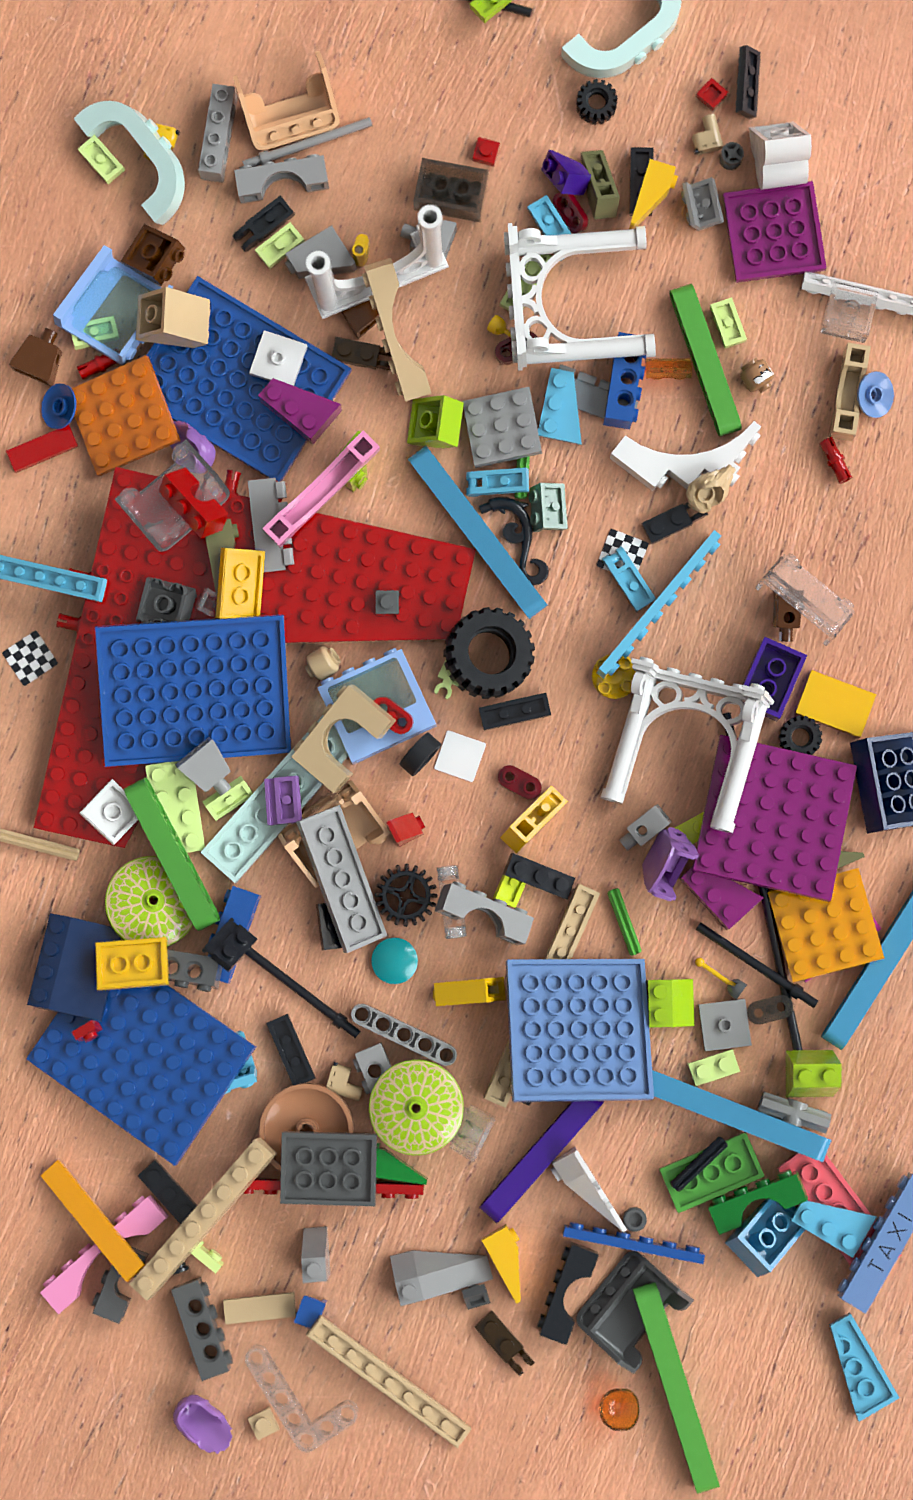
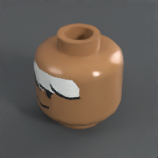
M755 358L741 368L743 371L740 377L750 392L759 390L762 393L772 386L770 382L774 378V373L765 360Z

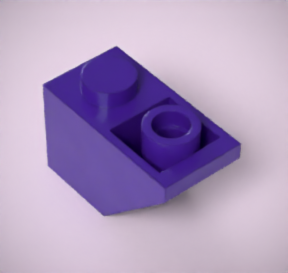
M548 150L546 158L542 163L541 170L561 194L584 195L591 174L581 163L553 150Z

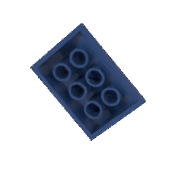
M913 732L870 737L850 742L854 765H857L856 778L867 834L912 827Z
M50 913L27 1005L102 1022L109 990H97L95 943L122 941V939L110 926Z

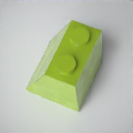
M833 1050L786 1051V1098L833 1097L841 1088V1062Z

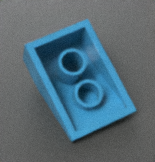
M766 1199L742 1222L741 1227H738L732 1233L725 1244L757 1277L770 1273L805 1229L790 1220L797 1209L795 1206L785 1209L778 1202Z

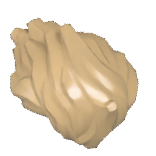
M728 464L726 467L707 472L692 481L686 491L688 506L699 513H708L712 506L722 503L728 496L729 486L736 471L735 467Z

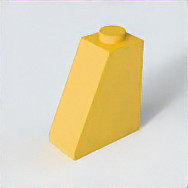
M504 977L434 983L432 993L436 1007L506 1000Z

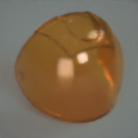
M619 1388L609 1390L600 1400V1418L611 1430L628 1431L632 1429L639 1418L640 1408L637 1396L630 1389Z

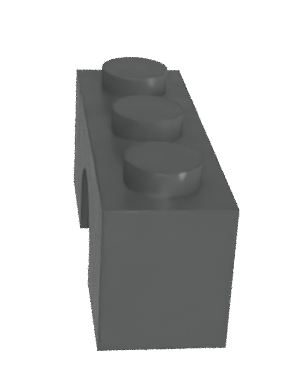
M131 1247L145 1264L149 1253ZM112 1265L110 1271L105 1270L101 1283L104 1286L101 1293H96L92 1306L95 1307L93 1314L119 1324L123 1321L131 1298L119 1291L118 1280L121 1275Z

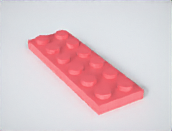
M797 1152L777 1167L779 1172L791 1169V1172L798 1171L808 1195V1201L870 1214L827 1155L824 1162ZM876 1220L853 1258L839 1250L849 1265H851L856 1257L859 1259L863 1252L861 1249L862 1244L867 1237L871 1238L875 1231L873 1226Z

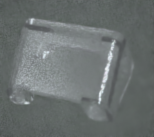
M187 439L173 449L172 460L175 463L142 491L139 492L135 488H127L115 498L116 502L158 551L170 549L192 530L188 523L159 492L165 474L186 467L200 482L195 498L201 501L215 499L222 505L230 495L229 489L218 474Z

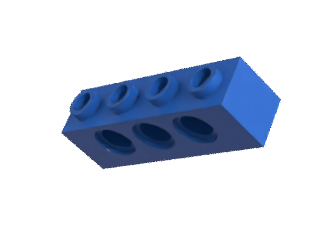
M618 332V336L634 335L629 333ZM646 355L630 356L635 360L634 363H628L624 359L626 357L613 358L603 425L630 430L632 422L636 423L639 409L635 408V402L640 401L642 388L638 387L639 379L643 380L645 366H641L642 358L646 359ZM628 378L632 383L624 384L621 379ZM624 399L629 404L622 406L618 403V400Z

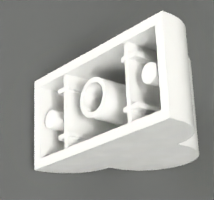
M794 122L749 128L751 150L755 158L756 176L761 190L807 184L809 176L808 160L811 157L812 147L811 134Z

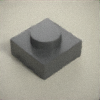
M376 590L375 614H399V591Z
M485 1284L472 1285L468 1289L462 1290L468 1310L490 1303Z

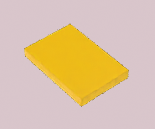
M221 548L216 618L229 619L260 616L265 551Z
M811 670L795 714L802 717L807 716L818 723L861 738L877 694Z
M166 937L95 943L98 991L169 985Z

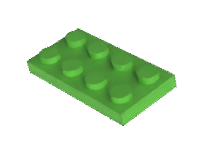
M746 1132L725 1140L728 1144L727 1148L680 1192H677L670 1182L704 1150L659 1168L677 1213L765 1177Z

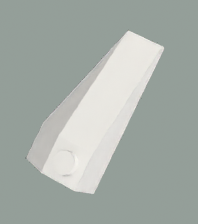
M576 1147L552 1161L554 1167L551 1171L557 1181L562 1179L570 1189L622 1232L627 1230Z

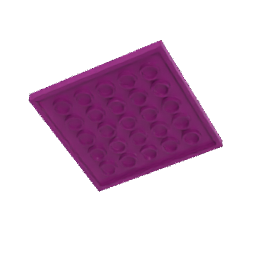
M720 735L696 848L699 857L694 859L692 871L830 902L857 765L757 743L733 822L735 823L734 831L732 834L710 827L731 757L730 737Z

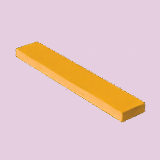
M57 1160L41 1175L43 1180L126 1282L133 1279L146 1266L60 1160Z

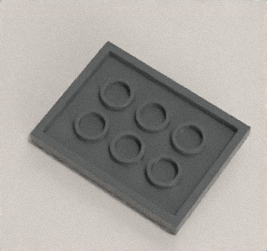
M282 1131L280 1204L375 1207L377 1134Z

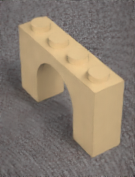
M355 685L343 686L336 695L338 699L333 705L330 703L323 710V718L319 723L316 721L308 729V737L305 740H300L293 749L295 753L292 755V758L333 793L339 792L353 775L352 772L333 757L329 750L328 734L333 725L342 719H351L360 724L376 739L383 738L396 721Z

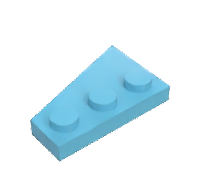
M551 368L538 428L539 436L582 445L574 372Z
M806 1201L798 1205L790 1220L853 1258L874 1223L876 1216Z

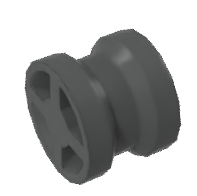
M736 142L724 145L719 160L721 166L727 170L737 169L744 156L743 148Z

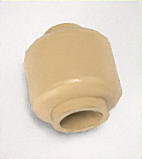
M322 646L307 656L305 669L310 677L325 680L339 670L341 661L333 648Z

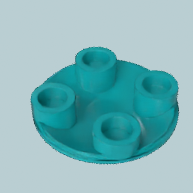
M388 938L376 946L372 954L371 963L373 971L379 979L389 984H401L414 975L418 965V957L414 947L408 941L401 938Z

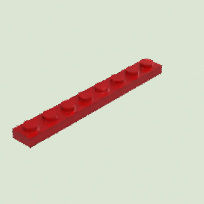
M256 1178L243 1194H254V1190H264L263 1194L277 1195L278 1191H281V1179ZM376 1182V1194H381V1198H395V1194H405L406 1199H419V1195L424 1194V1184Z

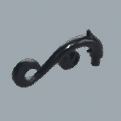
M495 497L489 499V502L480 505L481 514L497 510L505 514V510H508L516 515L522 526L521 533H515L518 524L510 522L503 528V536L510 544L522 542L519 568L532 585L543 583L549 574L548 566L544 561L531 559L530 564L538 566L539 572L535 576H530L526 572V562L532 541V525L530 517L524 508L529 506V504L508 497Z

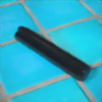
M717 1137L670 1182L671 1186L677 1192H680L727 1148V1142L722 1137Z

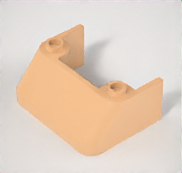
M320 51L315 52L320 72L312 74L306 80L307 93L265 106L259 94L249 93L243 95L237 75L233 76L253 145L257 149L268 150L331 131L338 126L339 115L327 69Z

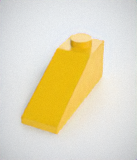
M650 159L629 229H635L667 197L669 189L675 188L678 178L677 175H674L675 166Z
M551 785L500 838L517 854L568 801Z
M506 1224L482 1237V1242L517 1304L521 1302L518 1244L516 1243L520 1239L514 1228L509 1229Z

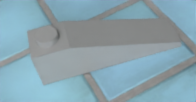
M411 1250L390 1256L401 1306L493 1279L487 1255Z

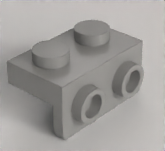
M711 177L691 185L687 182L682 183L683 191L681 196L683 202L687 204L688 212L686 213V218L690 226L700 231L724 222L715 179Z

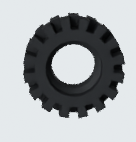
M594 79L593 83L590 80L587 81L586 86L582 85L577 94L576 105L577 112H580L579 116L581 118L585 117V122L587 123L590 120L593 121V125H596L597 121L600 124H604V120L608 122L611 119V115L614 116L617 107L618 97L615 88L612 89L610 83L606 85L605 80H601V83H598V79ZM593 95H601L605 99L606 104L601 109H593L588 103L589 98Z
M796 716L789 719L779 731L780 747L804 754H814L822 743V731L819 730V724H816L814 719H809L807 716ZM802 728L808 732L809 741L806 745L798 746L792 741V733L795 729Z

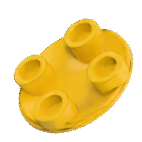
M609 654L597 660L594 665L592 683L602 696L610 699H620L631 693V684L636 671L632 668L631 659L629 657L625 659L622 656L617 662L620 666L612 676L607 674L603 679L597 674V671L610 656Z

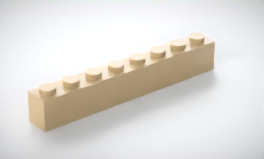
M256 1138L129 1285L146 1301L153 1298L277 1155V1152L264 1140Z

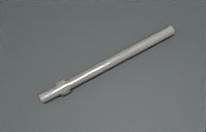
M370 117L270 152L267 150L260 152L258 156L242 162L244 166L250 165L255 167L371 127L372 122Z

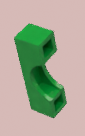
M791 1169L777 1174L779 1178L770 1181L769 1178L757 1181L755 1183L756 1186L747 1189V1186L733 1191L735 1195L727 1198L725 1195H721L712 1199L708 1209L719 1235L741 1227L743 1211L751 1202L757 1199L766 1198L774 1200L785 1209L808 1201V1195L798 1171L791 1172Z

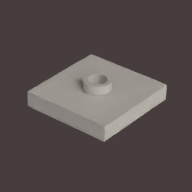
M745 999L698 1004L704 1051L752 1045Z

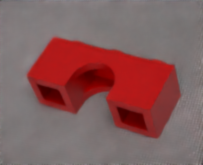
M186 467L165 474L159 488L160 494L200 538L223 530L229 514L215 499L201 501L195 498L200 482Z

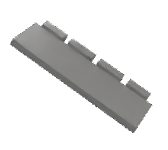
M562 364L559 367L560 370L570 371L574 373L576 371V369L570 368ZM580 371L577 379L574 378L578 410L604 419L610 382L601 379L599 386H594L597 377ZM624 399L618 400V403L622 406L629 404Z
M276 478L248 481L255 550L265 551L263 573L286 570L287 565H294L293 548L284 549L283 545L279 547L262 529L288 505V502L278 503V499L287 498L285 481L276 482ZM290 538L284 545L292 544V538Z

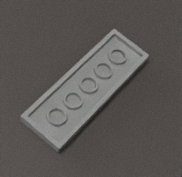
M340 805L296 821L343 952L349 953L386 937L385 927Z

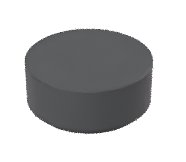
M631 1207L625 1211L623 1223L628 1230L637 1232L645 1227L647 1217L642 1209Z

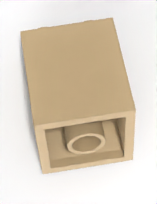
M169 287L138 295L136 340L189 348L207 345L209 338L210 299Z

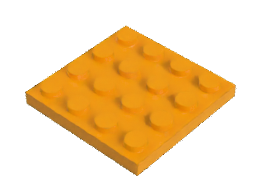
M859 868L836 874L830 902L779 890L768 892L793 983L885 959Z

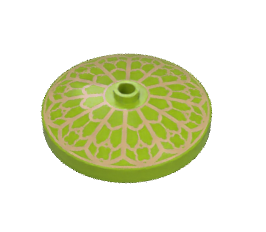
M157 856L134 859L122 866L112 877L106 890L105 912L113 931L122 940L166 937L167 947L181 940L193 926ZM150 897L157 899V903L155 905L150 904Z
M419 1059L400 1062L385 1071L373 1087L369 1102L371 1123L379 1138L390 1148L407 1155L433 1153L448 1144L461 1125L464 1111L463 1096L454 1077L440 1065ZM413 1104L420 1105L421 1109L419 1112L415 1113V1111H412Z

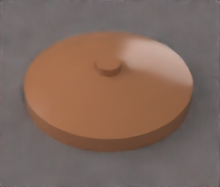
M300 1083L283 1089L267 1104L260 1120L259 1136L277 1152L271 1163L281 1171L282 1131L354 1133V1123L348 1106L337 1093L319 1084Z

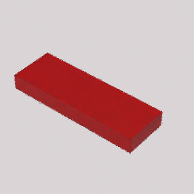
M68 424L62 429H56L11 448L6 452L15 473L79 446Z

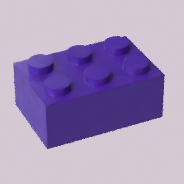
M767 637L761 640L742 685L750 687L751 684H758L765 687L764 690L769 692V695L774 700L773 705H770L769 709L767 708L765 717L777 722L781 718L807 655Z

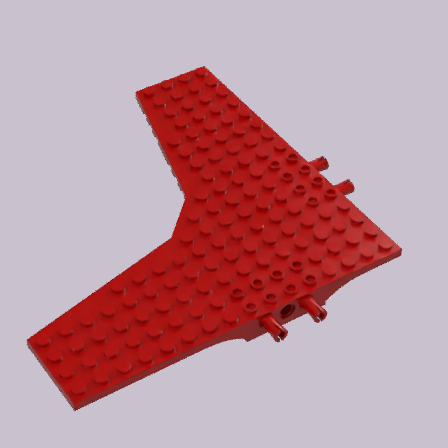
M115 467L92 571L87 573L69 568V571L107 579L103 601L98 602L85 599L82 616L79 618L62 613L58 615V619L67 621V623L57 621L56 627L76 631L77 638L34 823L35 829L112 845L79 813L112 779L124 790V788L147 778L145 765L148 764L105 767L95 626L139 624L140 622L136 621L147 577L195 588L197 598H195L190 620L216 619L217 593L206 538H200L160 494L159 488L163 477ZM227 470L224 489H221V491L199 486L195 498L201 501L215 499L229 514L227 519H231L232 524H237L239 537L235 538V549L255 550L250 498L238 495L237 493L242 473L235 471L232 480L233 470ZM315 513L291 537L292 544L283 545L284 549L293 548L294 565H287L286 570L263 573L260 616L284 615L285 643L446 640L451 629L461 619L476 549ZM376 590L399 591V614H375ZM139 820L112 846L126 848Z

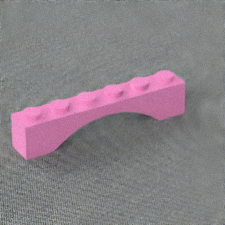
M363 430L300 495L262 528L263 531L279 547L284 545L380 451V447Z
M142 1195L132 1204L135 1209L129 1214L124 1211L114 1220L117 1224L114 1227L123 1238L135 1235H148L169 1215L151 1195L146 1199ZM88 1243L78 1252L81 1257L75 1262L70 1259L60 1268L63 1273L57 1278L52 1275L43 1283L45 1289L40 1293L58 1314L81 1295L86 1273L94 1259L101 1253L96 1244L91 1246Z

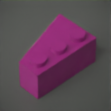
M274 378L258 395L263 405L312 445L342 411L340 403Z
M693 866L679 878L726 930L733 927L763 899L760 895L733 880L692 871Z

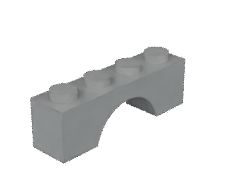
M311 154L304 159L288 158L280 163L265 162L261 166L256 167L245 165L238 170H234L241 204L263 200L267 188L280 179L295 180L307 192L329 189L324 155Z
M453 881V883L443 886L435 912L457 920L464 918L474 909L483 911L493 920L496 928V937L514 945L526 944L534 920L533 917L527 915L528 912L526 910L516 907L514 909L509 908L506 902L499 899L490 900L486 898L487 894L477 890L469 891L466 889V885Z

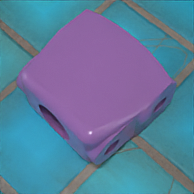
M672 827L667 830H661L642 864L644 884L647 891L653 896L667 901H675L676 895L673 887L688 859H698L699 857L695 846L682 831Z

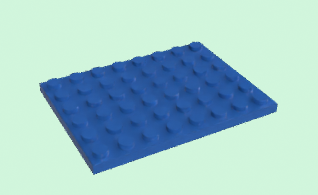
M197 276L187 293L210 299L208 344L189 348L154 343L146 355L150 358L172 419L176 422L183 421L188 423L201 435H205L213 445L264 476L276 478L278 482L282 481L307 440L263 405L258 397L270 381L252 376L249 372L264 330L307 344L308 347L294 385L295 387L333 401L352 369Z
M283 614L229 619L216 618L95 626L105 767L180 761L208 737L213 739L223 758L282 754L291 751Z
M169 985L109 990L102 1022L99 1021L102 1030L97 1032L98 1036L89 1042L75 1040L72 1031L91 1021V1019L57 1013L26 1059L174 1166H177L256 1048L254 1044Z

